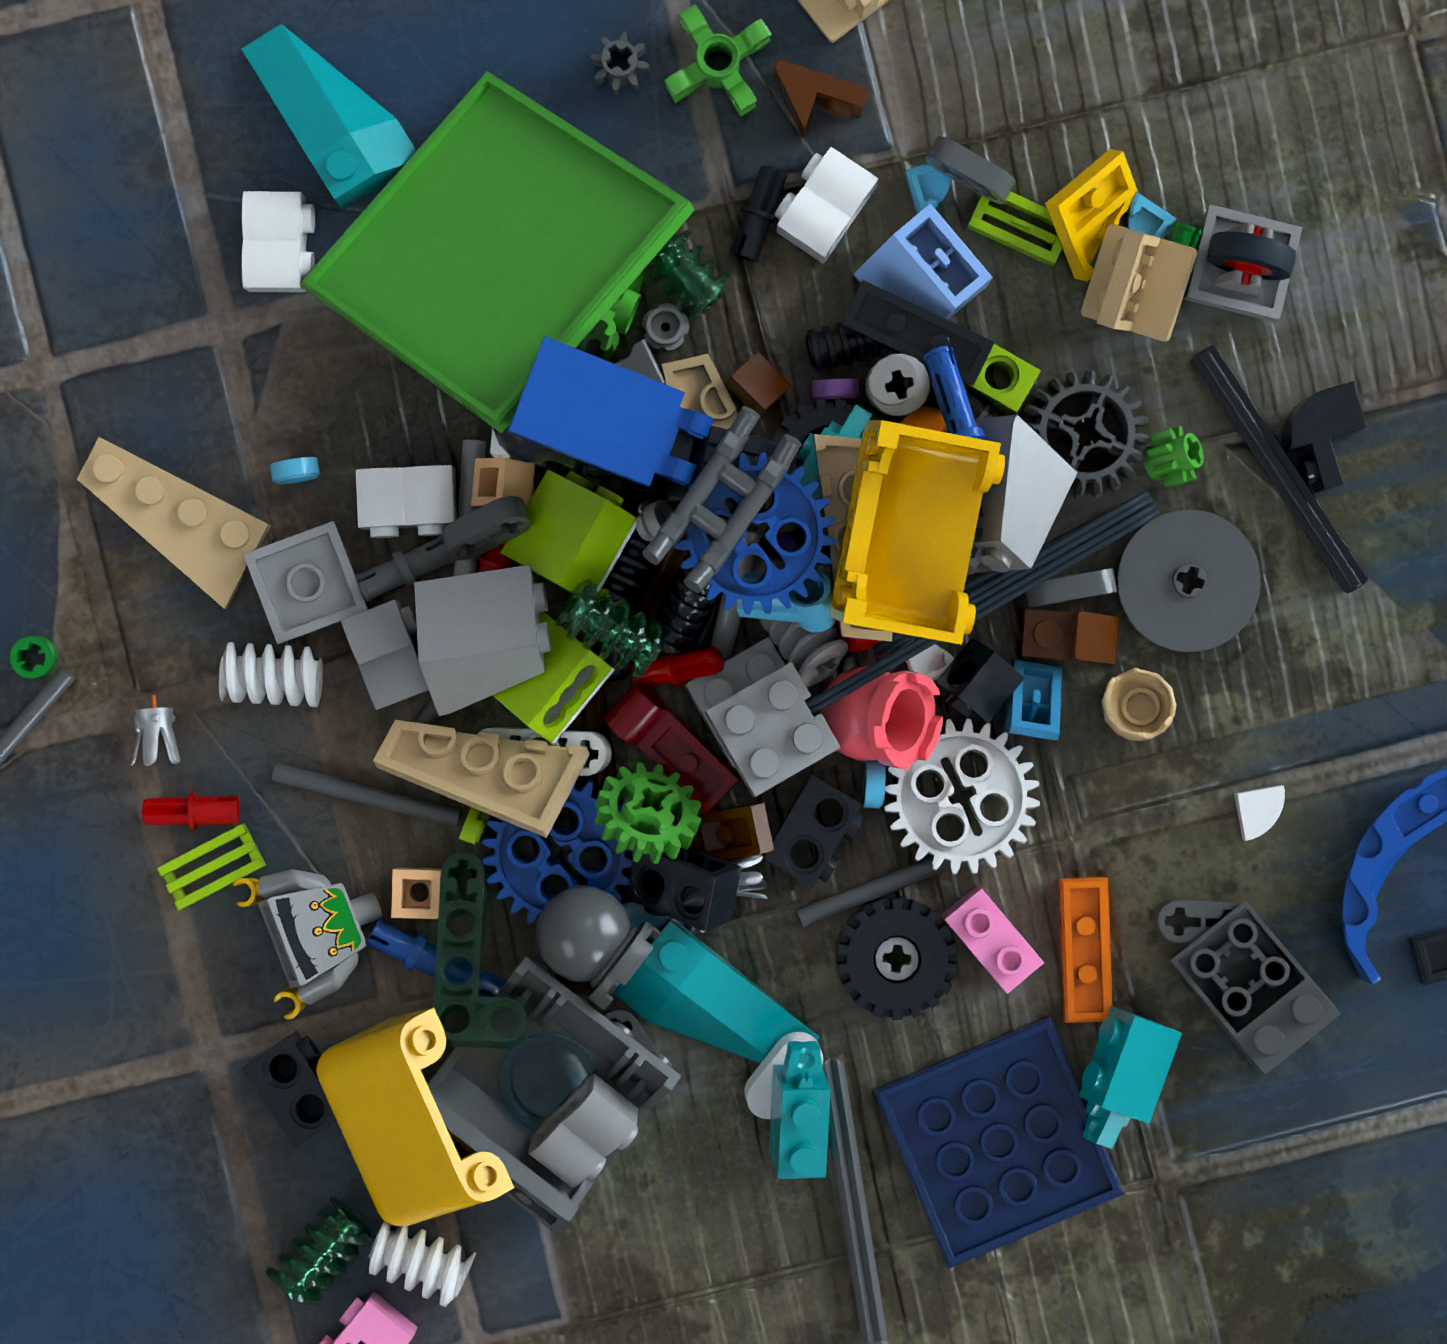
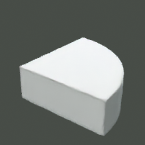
M935 644L905 662L910 672L923 674L930 677L932 681L940 678L954 658L942 647Z
M1284 785L1234 793L1242 840L1248 841L1257 838L1275 824L1284 805Z

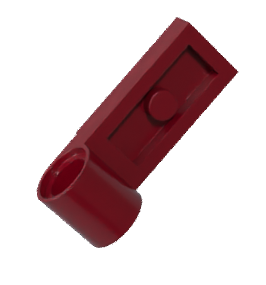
M638 681L629 688L604 716L606 724L616 735L628 744L637 746L656 766L657 764L662 765L663 772L668 777L675 772L679 773L680 777L677 784L680 787L692 785L694 790L690 799L700 801V809L705 814L711 812L742 779L652 690Z

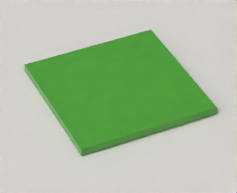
M486 71L300 284L319 301L497 431L503 433L510 425L542 338L546 336L576 348L694 212V208L691 202Z

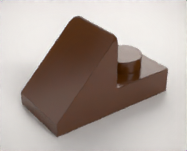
M777 59L775 65L774 81L803 138L815 103L823 105L822 110L825 113L839 119L848 120L851 115L861 118L868 96V88L781 59Z
M1023 609L1019 657L1115 665L1119 617L1081 611L1072 613Z
M751 803L697 815L701 818V823L691 843L693 848L721 859L774 851L764 803Z

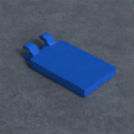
M544 336L507 432L645 487L650 486L654 474L685 486V484H690L697 465L669 456L678 431L680 430L699 439L707 438L714 418L680 407L685 394L681 390Z

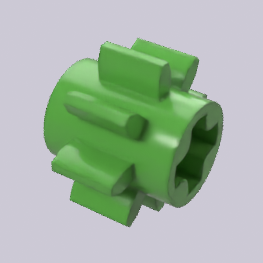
M1181 426L1151 434V441L1154 445L1146 447L1143 452L1145 455L1144 466L1149 476L1156 481L1163 479L1166 488L1196 480L1193 469L1201 467L1204 460L1202 446L1198 438L1192 433L1183 435Z

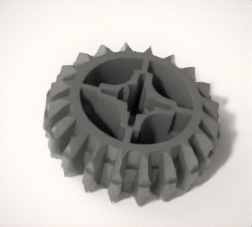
M1088 369L1084 373L1083 384L1079 383L1078 376L1074 370L1068 371L1065 374L1066 388H1064L1059 379L1056 377L1051 378L1048 381V387L1053 396L1038 389L1033 394V397L1042 408L1027 405L1023 411L1028 418L1035 420V424H1027L1047 444V427L1053 429V433L1059 435L1065 441L1067 450L1064 460L1077 472L1072 483L1075 499L1083 498L1086 485H1089L1090 492L1094 498L1101 497L1103 495L1102 481L1105 482L1110 490H1118L1121 485L1116 472L1126 479L1133 478L1135 471L1127 463V460L1133 463H1142L1145 459V455L1141 451L1134 449L1133 446L1146 445L1150 440V437L1146 434L1135 433V428H1140L1149 422L1147 416L1135 418L1132 416L1131 412L1142 404L1141 400L1136 398L1126 404L1122 397L1128 393L1130 387L1124 383L1113 392L1109 389L1113 382V375L1109 373L1102 378L1099 385H1096V375L1093 369ZM1073 397L1091 398L1082 416L1071 417L1066 414L1059 416L1052 413L1054 407L1066 399ZM1104 405L1113 412L1118 420L1121 430V442L1115 440L1116 436L1106 431L1103 426ZM1091 418L1089 435L1094 437L1097 442L1093 443L1089 440L1077 451L1080 444L1078 443L1079 434L1073 431L1074 428L1071 427L1075 425L1079 429ZM1095 451L1102 454L1107 452L1116 456L1113 462L1103 470L1089 473L1077 471L1080 462L1083 461L1087 452Z

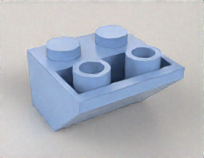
M931 204L895 232L853 275L860 284L862 280H865L947 320L983 291L993 278Z

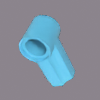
M820 571L817 572L822 578L821 582H816L809 578L803 581L808 592L806 598L795 590L789 592L791 603L789 608H786L778 598L772 599L771 613L766 614L760 601H754L753 609L750 615L744 613L742 600L737 599L736 609L740 617L798 622L799 626L805 631L812 633L823 632L832 627L837 621L830 616L832 597L830 581ZM745 573L744 577L740 578L745 582L751 583L760 580L764 574ZM819 599L814 603L807 604L811 600Z

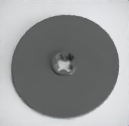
M1176 510L1150 520L1128 541L1118 564L1117 593L1120 605L1128 621L1148 641L1172 651H1205L1229 641L1250 620L1260 595V567L1257 556L1248 539L1228 520L1202 510ZM1192 568L1195 570L1194 578L1201 581L1200 587L1192 588L1185 594L1182 592L1183 584L1176 581L1177 575L1185 574Z

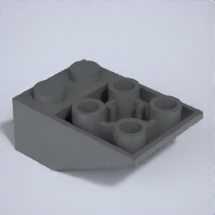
M1246 900L1170 960L1227 1036L1262 1078L1341 1015L1339 1010Z

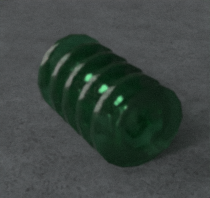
M686 230L673 235L645 268L655 264L650 274L653 282H660L668 278L663 288L666 296H673L681 292L676 303L679 310H685L694 306L689 317L692 323L703 316L722 297L730 274L725 272L713 277L711 273L717 260L712 258L700 263L698 259L704 246L699 244L687 249L685 245L691 232Z
M585 579L575 587L564 603L556 620V626L561 625L564 621L569 623L566 638L572 640L581 631L585 632L582 647L586 650L590 649L597 641H600L602 645L599 658L605 660L614 651L618 652L615 663L617 669L621 670L630 661H633L634 667L631 676L635 680L639 679L656 660L666 637V633L662 632V624L658 620L650 619L646 622V614L640 609H634L630 612V605L624 599H618L613 602L611 591L602 589L597 592V584L591 579Z
M330 1197V1201L336 1209L333 1214L321 1208L316 1212L323 1224L321 1228L310 1223L303 1227L311 1239L308 1243L296 1237L291 1241L297 1256L293 1257L284 1252L279 1254L278 1258L285 1268L283 1272L270 1266L265 1271L271 1282L295 1302L316 1305L321 1299L320 1290H329L334 1284L332 1275L341 1276L347 1269L345 1260L354 1261L359 1255L358 1246H368L372 1241L371 1232L362 1218L350 1207L335 1198Z

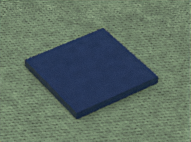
M1049 1015L873 1089L948 1269L1125 1194L1106 1147L1092 1143L1083 1137L1089 1115L1086 1113L1087 1103L1085 1099L1079 1096L1081 1088Z

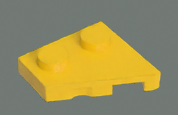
M1109 149L1045 203L1075 279L1086 282L1091 279L1094 268L1090 263L1101 242H1103L1107 226L1109 224L1119 225L1121 216L1128 211L1138 192L1123 151Z

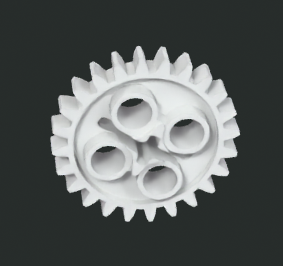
M948 719L945 724V734L939 736L937 745L926 761L916 760L909 770L893 767L888 769V773L899 780L898 784L885 786V793L895 796L896 802L888 804L884 807L886 813H898L900 817L890 826L891 831L906 830L907 835L900 846L905 848L916 843L919 846L915 856L917 862L928 853L933 855L932 870L936 871L941 866L943 860L950 861L952 875L957 874L961 862H967L971 873L976 874L979 866L978 860L984 859L987 865L993 869L997 866L994 853L999 851L1010 859L1014 854L1008 842L1013 840L1024 844L1027 841L1024 834L1019 830L1020 825L1034 827L1036 824L1032 817L1025 814L1026 809L1040 806V801L1027 797V792L1037 788L1039 781L1025 780L1024 774L1034 765L1032 762L1018 764L1016 758L1023 749L1021 745L1009 751L1004 747L1008 733L1004 732L996 740L989 738L991 724L986 723L978 734L973 732L971 719L966 720L962 731H956L951 719ZM968 753L979 754L986 762L985 774L976 778L968 777L960 768V759ZM943 758L950 760L961 789L963 791L971 789L974 793L968 803L982 829L980 836L974 835L960 803L952 805L949 801V798L954 794V787L942 767L941 759ZM923 773H934L942 780L943 790L938 796L932 798L924 797L917 790L916 780ZM996 796L1003 800L1007 811L1006 816L1001 821H989L981 814L980 804L984 798ZM944 816H954L959 819L963 826L961 838L952 842L940 838L936 830V824L939 819Z

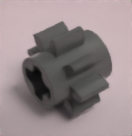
M622 32L620 40L612 42L603 36L601 38L603 45L602 54L595 53L590 55L593 65L603 67L595 75V82L599 85L608 81L612 84L613 93L616 96L619 94L621 87L629 85L633 90L638 91V73H650L649 64L645 61H638V58L646 51L645 44L639 43L633 47L628 42L626 32ZM616 56L621 61L628 59L629 69L622 71L618 66L613 68L612 59Z

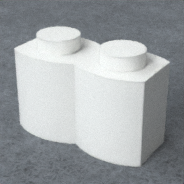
M832 147L823 157L818 153L812 157L801 175L807 181L797 196L789 192L774 215L780 219L777 224V233L823 264L830 257L850 225L861 212L875 191L879 180Z
M243 191L242 284L243 288L248 292H306L300 282L315 266L314 253L306 252L307 233H314L315 209L313 204H307L306 197L302 192Z
M452 465L356 470L358 528L370 530V538L399 537V528L418 527V536L442 535V531L447 525L457 520L456 473Z

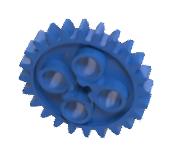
M760 452L756 465L750 466L746 454L740 453L738 469L756 480L768 460L766 452ZM799 466L790 475L786 473L775 491H772L771 505L767 510L757 513L752 521L756 525L762 522L766 524L767 529L762 533L763 537L783 559L785 566L782 569H778L757 543L750 542L746 545L742 540L747 534V531H745L724 565L709 580L708 583L711 585L707 591L706 599L710 601L722 592L725 594L724 608L726 610H730L735 601L739 599L742 600L745 614L750 615L754 601H760L764 612L770 614L772 599L778 598L786 608L791 607L789 592L795 590L805 598L808 596L807 589L803 584L806 578L816 582L822 581L821 576L814 567L816 563L831 564L832 562L828 556L821 553L822 546L836 544V539L823 535V528L836 523V519L821 517L820 510L830 503L829 498L814 500L812 497L820 483L817 480L805 485L800 483L805 468ZM719 480L703 503V506L717 516L723 515L730 519L732 512L725 505V500L731 497L739 506L744 496ZM690 522V526L686 530L687 539L681 540L675 545V549L689 550L691 554L690 557L680 564L682 569L695 567L699 558L712 543L708 539L706 532ZM793 522L802 529L803 541L797 549L785 551L778 545L776 535L782 525ZM755 554L762 558L765 564V571L760 580L748 583L740 578L738 564L743 557Z
M589 778L581 789L576 788L574 784L563 807L571 808L577 813L579 817L578 823L570 829H562L554 824L550 835L558 846L570 845L568 852L569 861L587 879V884L583 886L597 887L613 895L620 903L622 895L616 885L629 886L630 876L623 871V868H632L633 856L625 854V851L617 854L615 849L618 841L615 838L608 841H603L601 838L605 826L595 824L594 820L598 811L595 808V803L598 795L592 794L593 780ZM622 802L617 803L619 812L623 811L621 809L623 805ZM497 817L489 818L487 825L498 832V834L483 837L482 844L495 849V851L484 855L482 864L496 866V869L487 875L486 880L487 883L502 882L503 886L496 895L497 900H502L509 896L514 898L510 908L511 914L518 912L522 907L529 909L527 915L528 924H531L538 914H541L544 905L555 896L544 890L542 886V880L550 874L563 876L569 884L568 888L582 886L574 878L571 869L560 855L553 859L550 857L552 844L548 838ZM527 835L533 837L538 841L540 850L531 857L519 855L513 847V842L518 837ZM588 846L601 847L607 854L606 861L597 867L586 865L580 857L584 848Z

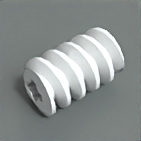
M233 642L227 643L219 670V695L221 701L224 700L228 692L232 702L241 703L246 693H248L251 703L260 704L267 693L271 705H280L286 693L290 706H299L304 695L310 707H318L323 684L322 658L319 661L313 659L310 647H304L300 660L294 658L292 647L289 645L285 646L281 658H275L271 644H266L262 657H256L252 643H247L242 656H237Z
M384 1221L368 1257L370 1258L369 1274L376 1276L386 1265L388 1266L387 1282L394 1283L404 1273L405 1290L411 1291L422 1281V1297L429 1299L440 1289V1305L446 1307L458 1296L476 1252L465 1262H462L460 1245L456 1244L446 1255L443 1253L444 1238L439 1236L428 1247L425 1245L426 1230L421 1229L410 1239L408 1238V1226H399L395 1231L390 1230V1224Z

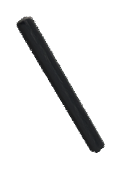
M1212 345L1199 352L1193 358V364L1342 591L1350 593L1360 588L1368 581V575L1218 347Z

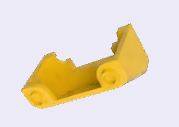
M869 420L866 423L861 439L832 590L831 618L845 624L962 645L964 634L969 635L973 629L976 615V607L973 604H969L968 594L964 592L982 495L989 491L992 484L999 485L1003 476L1005 456L999 454L1001 443L884 420Z
M434 1008L390 1017L330 1047L322 1053L317 1064L319 1082L381 1218L394 1226H409L484 1203L514 1189L505 1165L493 1153L476 1152L460 1159L421 1072L423 1068L441 1058L446 1046L445 1032Z

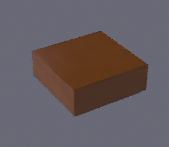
M759 352L733 373L724 384L746 407L757 412L759 416L779 400L792 386Z

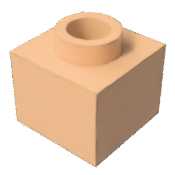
M475 458L471 506L482 507L502 497L516 496L522 498L527 507L534 492L535 463H526L508 458Z
M406 867L393 869L391 918H442L444 916L445 869ZM416 883H423L428 887L429 895L426 900L420 901L414 898L412 888Z

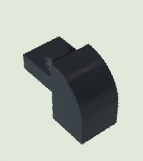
M1352 381L1327 388L1306 398L1294 407L1284 423L1281 437L1282 446L1286 452L1302 448L1304 456L1299 458L1301 475L1307 485L1312 484L1314 493L1344 484L1331 439L1353 434L1367 428L1355 382Z

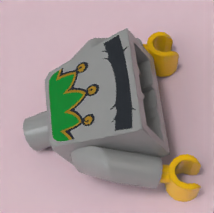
M296 869L260 877L259 880L256 878H240L235 880L233 886L247 884L251 889V897L248 901L237 902L236 904L240 907L259 905L289 983V987L284 988L274 998V1002L282 997H289L294 1001L295 1009L286 1013L283 1016L285 1019L294 1018L305 1008L306 1004H314L338 991L357 966V952L366 947V941L360 927L382 918L379 902L372 892L349 900L342 883L331 885L324 875Z

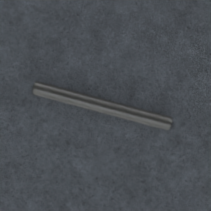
M827 1057L823 1059L822 1068L831 1088L829 1137L860 1333L863 1342H878L886 1339L887 1331L845 1066L841 1057Z

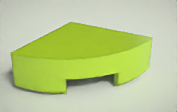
M471 807L459 839L472 844L481 842L491 815Z

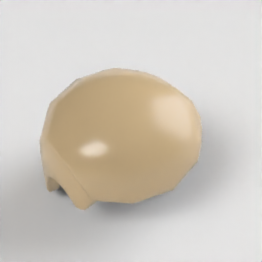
M1138 668L1130 669L1116 677H1112L1107 684L1101 703L1106 723L1117 735L1132 741L1150 740L1162 734L1171 725L1176 711V701L1172 687L1159 674Z

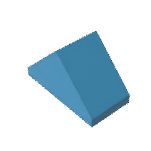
M1015 659L1013 668L1025 679L1008 698L1002 732L1058 741L1060 734L1062 667Z

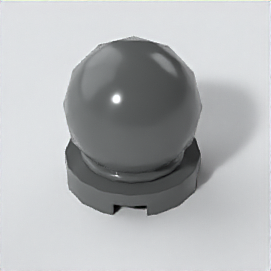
M574 886L558 892L544 905L537 920L536 942L542 959L555 973L573 982L590 981V985L593 988L587 997L604 1010L613 1000V997L607 994V992L612 994L620 983L624 986L628 983L654 947L651 943L657 940L662 932L646 920L638 928L635 926L631 927L627 910L613 895L597 887Z

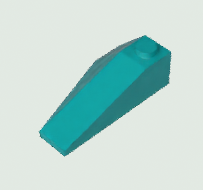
M282 24L241 48L342 211L388 183L417 151L397 118Z
M670 918L660 930L662 934L651 943L654 947L625 986L620 983L613 992L614 995L650 1023L761 1063L776 1043L789 1033L804 1032L810 1034L816 1040L820 1038L816 1032L673 918Z

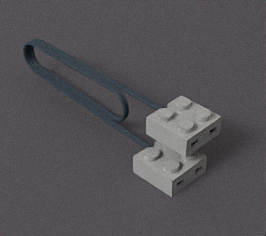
M1145 490L1110 511L1044 543L1031 569L1008 570L1005 573L990 571L965 582L964 592L968 594L969 604H973L976 607L975 621L1157 517L1160 514V510L1156 509L1157 505L1155 503H1152L1153 498L1149 496V492ZM895 633L892 635V642L882 641L873 646V651L877 652V658L882 659L807 702L805 699L809 698L811 694L792 662L787 665L784 664L769 637L725 661L722 672H718L714 676L695 678L685 684L684 687L731 768L736 767L752 797H756L841 748L823 715L820 713L814 716L815 713L940 641ZM847 651L846 655L840 661L858 653L859 651Z

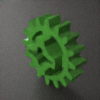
M642 762L637 763L633 774L624 766L620 767L616 779L610 776L606 778L603 789L599 791L595 803V808L598 809L594 820L595 824L605 826L601 838L603 841L615 838L618 841L615 852L620 854L628 848L633 851L632 856L635 862H639L642 854H649L653 864H658L663 852L672 860L676 859L680 848L688 850L701 823V818L697 816L701 803L700 801L690 800L694 790L693 786L680 787L677 784L680 774L675 772L669 778L663 776V767L657 764L653 772H647ZM620 799L624 801L621 808L623 811L619 812L617 805ZM674 814L678 818V825L676 827L673 826Z

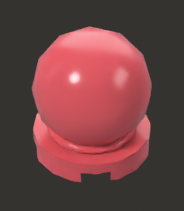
M868 666L852 667L837 675L826 690ZM910 671L886 672L819 711V714L823 715L841 747L836 750L837 752L859 761L878 760L881 764L903 770L911 769L910 766L918 759L926 761L930 757L938 743L943 725V716L935 715L936 704L933 695H940L938 687L930 677Z

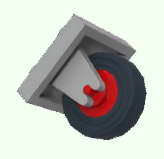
M1210 204L1205 211L1201 227L1203 232L1197 244V256L1191 272V278H1189L1184 300L1276 323L1281 317L1303 227Z

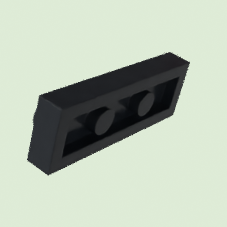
M862 280L842 322L843 325L897 351L915 357L923 363V356L928 351L941 346L952 347L962 381L971 386H974L995 343L865 280Z

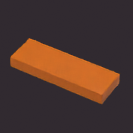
M1108 877L1058 878L1063 1021L1065 1023L1103 1022L1107 1018L1111 1006H1113Z

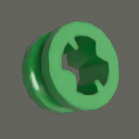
M36 635L27 636L19 639L13 645L10 651V663L18 675L24 678L36 679L48 675L54 669L58 653L55 645L48 638ZM36 644L42 648L38 653L45 654L44 664L35 665L33 670L26 666L29 660L23 661L22 659L23 651L33 649Z

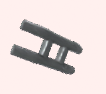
M746 406L741 408L732 426L728 428L716 447V451L674 512H671L667 520L657 531L656 536L642 552L643 556L650 563L658 565L668 551L682 538L689 528L690 522L714 537L715 540L712 541L699 558L696 566L684 579L685 585L696 593H700L712 576L714 577L724 565L741 536L772 491H775L791 466L790 463L802 445L793 436L784 434L756 480L732 465L731 463L740 454L749 439V434L760 417L757 412ZM719 480L744 496L727 522L703 506V503Z

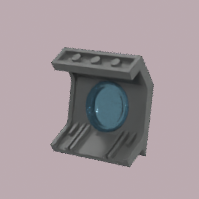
M525 957L427 1085L460 1159L482 1151L493 1153L499 1157L505 1165L514 1189L506 1192L505 1195L557 1234L570 1222L580 1208L578 1206L619 1149L616 1148L612 1153L605 1156L606 1163L603 1169L592 1181L584 1180L576 1187L571 1188L529 1155L530 1140L535 1130L552 1112L565 1103L581 1083L594 1073L638 1108L637 1126H639L648 1113L673 1089L681 1075L672 1069V1064L665 1056L655 1051H649L635 1041L632 1032L619 1022L609 1021L596 1011L593 1002L588 997L579 992L570 991L557 981L556 975L549 967L540 962H533Z

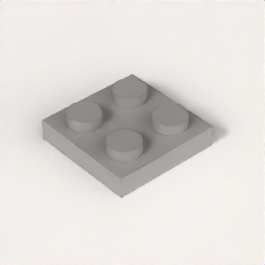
M334 521L243 554L277 644L303 636L368 610Z

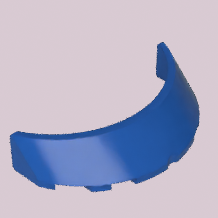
M1447 767L1421 778L1415 787L1403 790L1390 801L1367 829L1352 859L1343 896V932L1345 945L1358 977L1369 984L1374 985L1381 980L1366 955L1367 932L1375 925L1378 918L1376 898L1392 868L1408 849L1419 839L1447 822Z

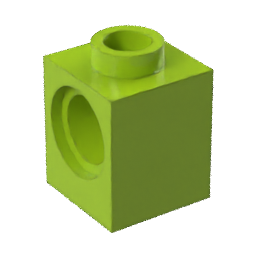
M994 344L974 386L966 383L964 387L980 400L986 403L990 401L993 404L992 407L1006 415H1015L1041 370ZM992 366L1004 368L1009 374V386L1001 390L989 386L985 379L986 369Z

